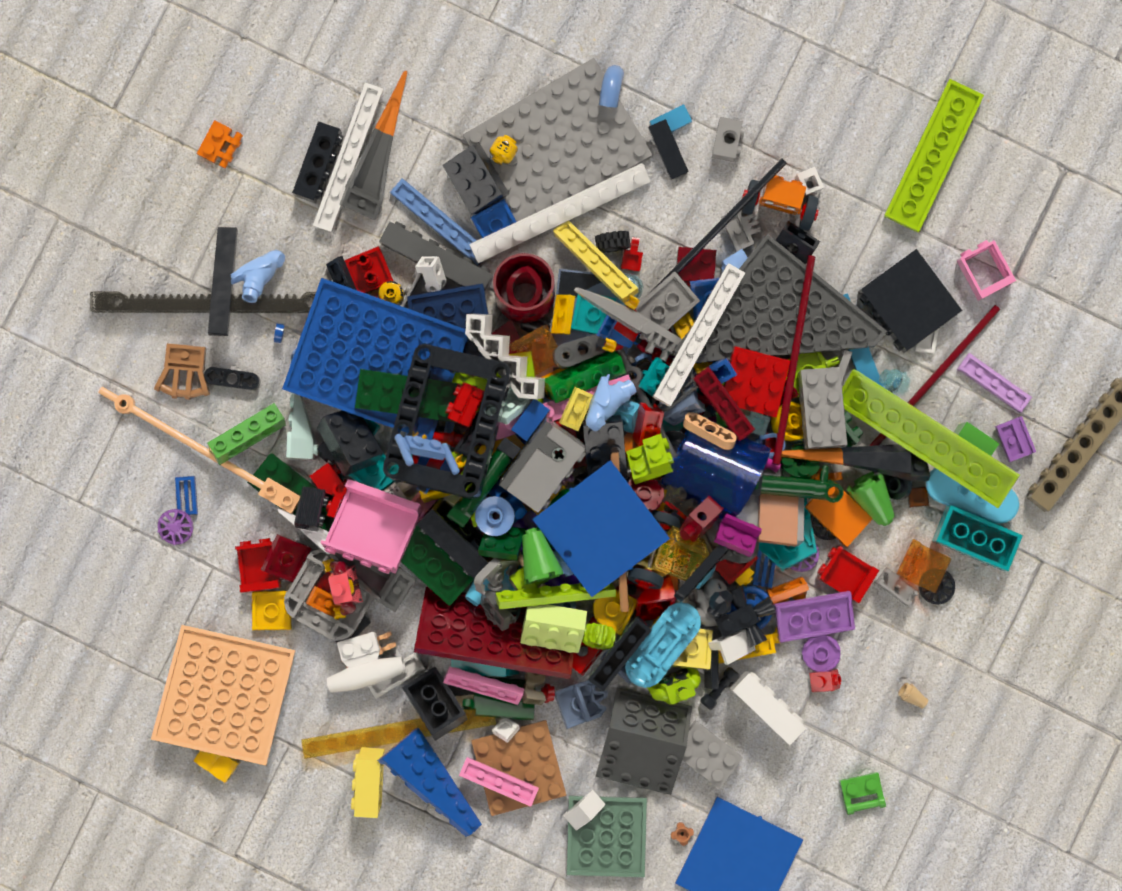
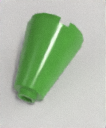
M873 471L857 478L852 488L850 485L847 487V491L878 525L886 526L893 522L895 514L882 473L874 474Z
M537 528L526 530V534L522 536L525 585L533 584V581L536 580L541 582L563 575V570L542 531H537Z

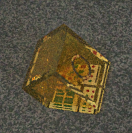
M672 526L667 532L670 539L659 547L654 568L686 581L708 557L709 552L704 539L699 538L696 542H692L690 539L683 540L679 534L680 529Z

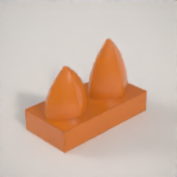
M801 576L766 591L773 604L788 602L790 597L794 600L805 599L809 587Z

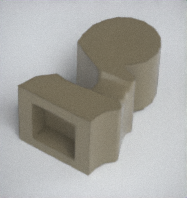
M526 672L524 675L526 683L523 685V703L542 705L546 701L545 695L542 691H535L534 688L540 686L545 681V675Z

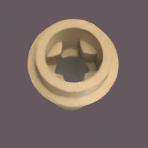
M903 684L898 692L901 700L916 705L921 709L928 703V699L913 684Z

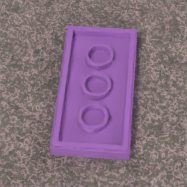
M850 591L774 604L777 611L775 615L780 643L855 630Z

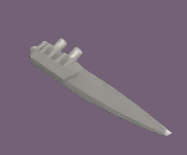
M581 288L574 289L576 293L631 331L635 333L641 332L639 338L648 342L645 349L646 352L652 354L655 347L660 348L662 351L660 359L663 362L667 361L669 355L676 356L672 351L682 340L680 337L618 302Z

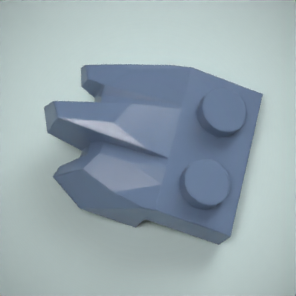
M589 680L555 691V699L566 729L601 717L607 708L600 705V701L607 698L608 691H596V686Z

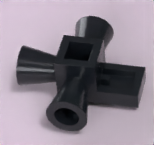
M743 586L731 590L730 592L733 595L732 604L736 610L720 617V619H715L722 637L724 638L745 629L749 647L766 641L767 638L756 623L760 621L759 617L777 614L770 596L753 606L752 603L747 605Z

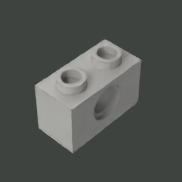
M720 117L711 158L734 162L735 158L740 156L741 146H738L739 138L743 139L745 127H742L743 121ZM731 136L734 139V143L727 144L724 141V137Z

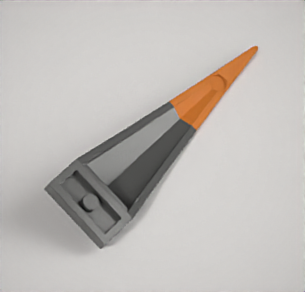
M407 71L402 73L345 186V191L339 204L373 220H376L383 201L389 157Z

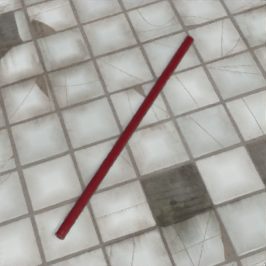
M809 255L807 259L772 462L775 465H780L816 259L812 255Z
M997 305L990 309L907 403L914 407L1000 311ZM880 433L869 446L880 445L887 436Z

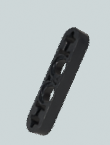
M719 544L678 589L674 597L682 603L730 549Z

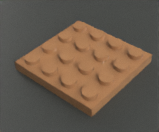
M547 720L520 726L519 731L508 743L494 734L471 740L476 761L539 787L532 805L567 796ZM484 787L491 816L528 806Z

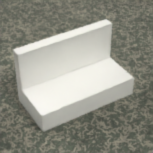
M745 629L724 638L720 636L708 643L710 650L721 651L725 665L756 650L755 646L749 647Z

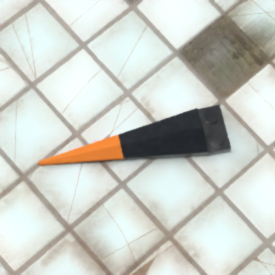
M899 444L782 451L781 456L855 467L908 481H929L930 479L928 463Z

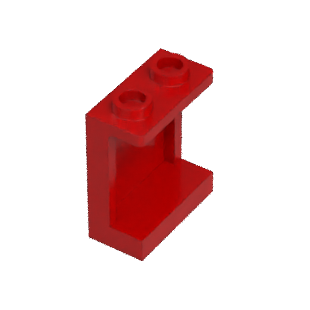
M270 538L259 539L257 544H251V541L240 542V546H235L241 585H239L240 593L282 587L280 577L261 570L273 543Z
M841 546L832 547L827 555L829 560L826 564L823 563L817 571L819 574L817 579L838 592L850 591L852 601L860 603L880 570L865 563Z

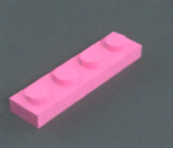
M450 666L443 681L445 684L516 705L519 704L524 693V688L517 685L507 684L497 679H490L477 673H470Z
M469 757L466 758L459 774L463 778L528 806H532L539 787Z

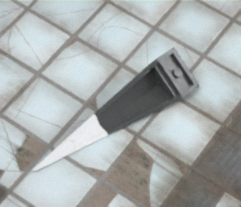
M278 509V512L294 525L296 516L283 509ZM320 527L318 532L298 528L326 552L320 542L321 540H326L328 531ZM326 552L333 560L345 562L347 567L355 566L359 584L379 603L393 612L397 611L417 579L401 569V567H398L396 574L392 572L386 574L379 571L378 567L373 565L371 568L360 564L359 560L354 559L350 561L343 558L342 554L335 553L333 555Z

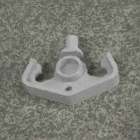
M493 558L476 575L474 579L475 590L484 595L486 592L483 582L487 578L490 582L488 588L491 592H499L503 587L501 582L504 579V570L509 566L506 574L512 575L518 570L519 561Z

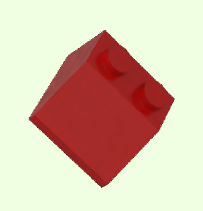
M671 577L664 578L661 589L649 588L643 591L637 599L635 617L638 615L644 621L654 620L661 616L670 605L675 604V591Z

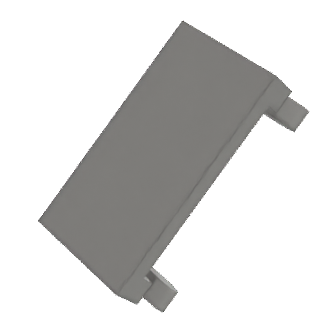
M887 567L875 581L877 585L905 606H910L912 599L919 593L917 592L918 590Z

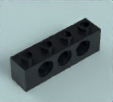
M318 121L292 191L295 197L315 204L318 199L321 200L324 192L322 186L324 181L327 182L330 176V171H328L330 164H334L337 153H335L336 148L341 145L343 140L340 128ZM323 142H330L328 149H321ZM316 160H324L323 165L315 167L314 163ZM316 177V184L308 185L309 178Z

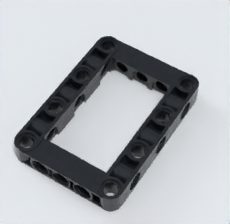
M428 344L417 346L413 354L383 465L384 474L394 481L467 499L478 498L483 490L512 380V371L509 366L504 362ZM423 352H430L429 358L421 359ZM436 368L448 370L453 374L455 372L466 374L470 378L478 377L488 380L463 475H454L452 472L415 463L407 466L395 440V436L400 434L401 429L404 427H409L408 436H414L417 433L421 408H424L429 389L430 374ZM499 370H506V375L504 377H497V372ZM414 389H419V395L412 398L411 392ZM489 408H496L494 415L488 416L486 414ZM479 446H486V451L483 454H477L476 450ZM394 465H398V472L396 474H391V467ZM469 484L476 485V489L472 493H467L466 491Z

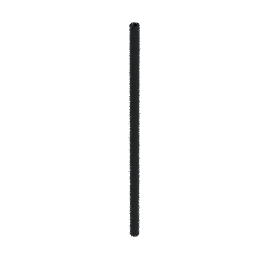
M781 158L650 292L673 272L679 274L777 175L787 162Z

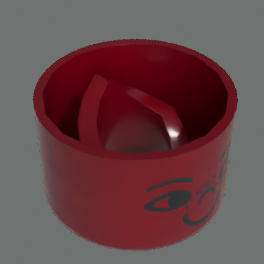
M519 253L506 258L497 267L493 277V288L496 304L504 316L515 322L531 323L540 320L551 310L555 301V281L553 271L545 260L534 254ZM523 283L533 285L536 288V292L532 300L528 303L518 302L513 294L516 286Z

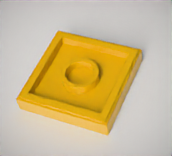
M252 591V630H292V617L288 614L284 605V597L288 591Z

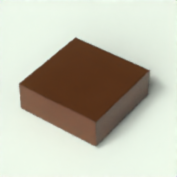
M926 487L912 488L908 496L909 508L929 506Z

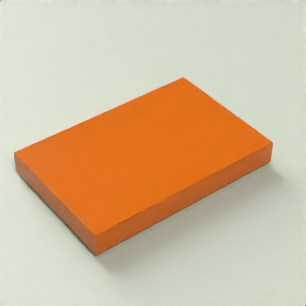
M835 487L829 489L828 495H832L835 492ZM844 490L842 499L835 503L828 500L811 499L805 508L845 547H848L872 520L868 513Z

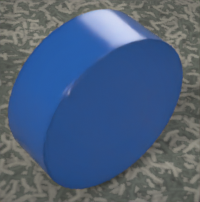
M276 324L275 343L282 342L284 324Z

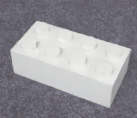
M745 671L729 688L786 743L791 745L806 729L802 725L805 721L795 712L791 714L788 711L790 707L783 700L779 699L777 701L774 698L776 694L768 686L765 685L763 687L760 684L762 680L755 673Z

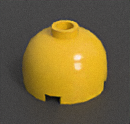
M795 402L790 404L784 439L787 442L803 438L801 409L799 408L800 405ZM782 405L779 407L777 418L771 417V428L776 434L778 433Z

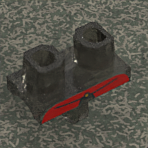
M672 485L666 486L667 493L663 499L665 503L664 510L669 514L676 512L686 520L688 515L698 507L699 502L695 498L687 499V493L682 487L676 489Z

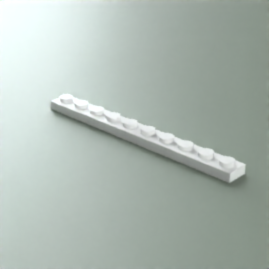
M641 163L469 244L476 261L480 263L649 183L650 179L645 166Z

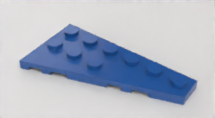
M419 728L410 732L377 760L380 764H385L391 769L390 772L394 776L398 775L405 781V785L423 801L434 806L438 814H443L449 819V823L465 837L470 836L482 825Z

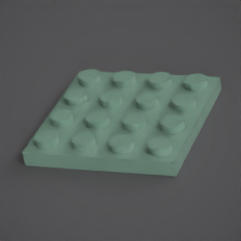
M569 795L568 811L584 796ZM599 796L606 805L590 822L578 830H575L568 822L567 875L645 877L647 797Z

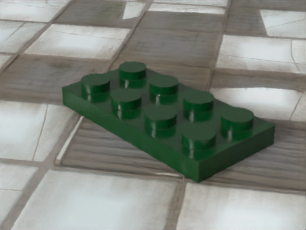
M416 525L401 563L450 606L474 578L467 575L457 562H453L443 549L438 548L434 540L422 533L420 527Z

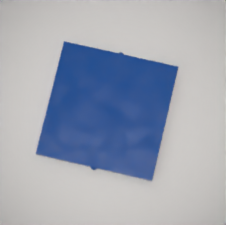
M611 460L576 487L570 488L568 493L533 518V521L591 597L626 571L632 570L634 565L670 539Z
M717 796L675 884L689 891H779L803 839L764 820L762 816H756Z

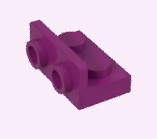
M725 514L719 524L714 542L751 557L762 529L735 516Z

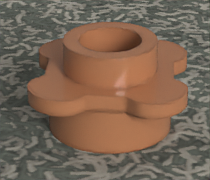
M683 822L677 823V828L671 832V838L679 841L682 846L687 845L690 836L694 835L693 829L687 828Z

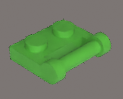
M878 772L840 780L847 815L865 809L886 807ZM876 794L877 799L856 804L851 803L853 798Z

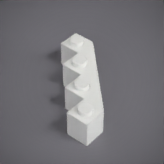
M466 314L465 334L475 343L485 358L504 362L509 366L512 371L510 387L514 390L513 392L517 397L527 399L544 398L545 378L526 377L527 357L509 356L510 336L491 335L492 315ZM501 369L497 373L504 377L506 370Z

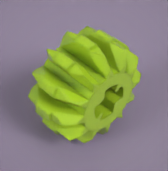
M586 624L582 642L591 648L611 649L616 639V631L607 625Z

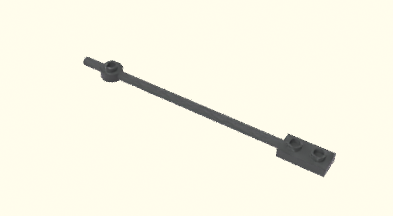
M623 348L616 351L621 356L626 371L622 377L629 375L641 402L653 408L645 391L638 387L643 379L642 370L631 365ZM633 372L636 373V379L634 380L631 378ZM661 426L660 434L668 440L670 449H667V452L672 454L674 460L672 464L694 508H697L701 502L668 436ZM703 514L700 518L704 521L706 520V515ZM717 520L710 530L702 536L710 554L719 545L714 542L719 527ZM732 549L720 561L734 555Z

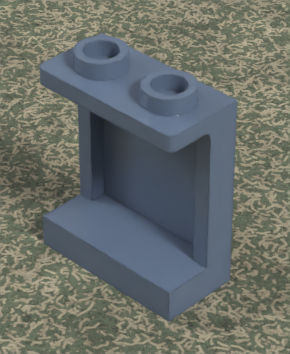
M692 368L691 372L693 376H696L697 374L694 368ZM687 376L682 387L691 380L690 376ZM691 383L685 388L684 392H687L694 384ZM697 389L672 409L664 411L663 419L672 426L683 422L685 415L689 412L700 414L706 411L705 404L698 399ZM681 392L677 394L675 400L682 396Z

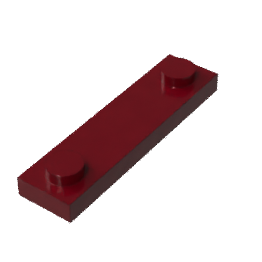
M709 366L692 378L731 432L736 435L738 441L743 440L755 430Z

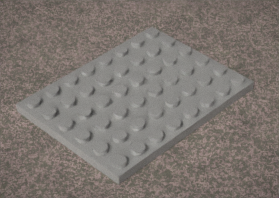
M595 58L590 59L463 134L469 146L472 144L482 146L509 192V195L503 199H505L517 222L635 167L653 156L620 100L618 101L617 108L599 105L604 73ZM507 135L517 142L518 151L509 164L502 163V165H499L492 160L493 156L489 150L497 137Z

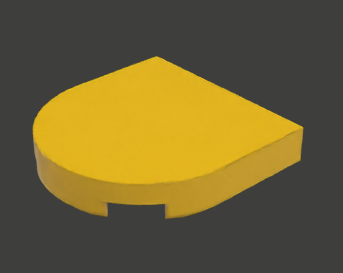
M616 589V597L595 599L593 603L594 617L599 624L612 627L621 636L636 608L637 599L628 595L629 612H622L620 608V593Z

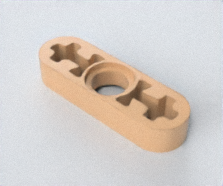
M689 412L685 415L683 426L687 430L722 449L730 450L734 447L736 435L733 432L697 413ZM705 429L712 430L714 433L708 432Z

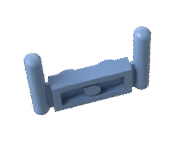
M401 434L395 436L396 443L407 466H411L414 463L411 454L439 460L445 458L452 474L457 475L460 470L447 443L441 444L437 440L423 439L418 436L405 435L403 437Z

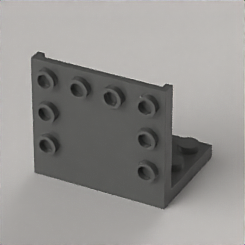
M617 688L610 725L595 777L671 795L687 747L692 706L682 703L670 705L664 701H657L650 695Z

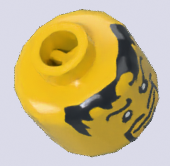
M387 281L379 288L378 294L380 299L397 305L404 300V290L395 281Z

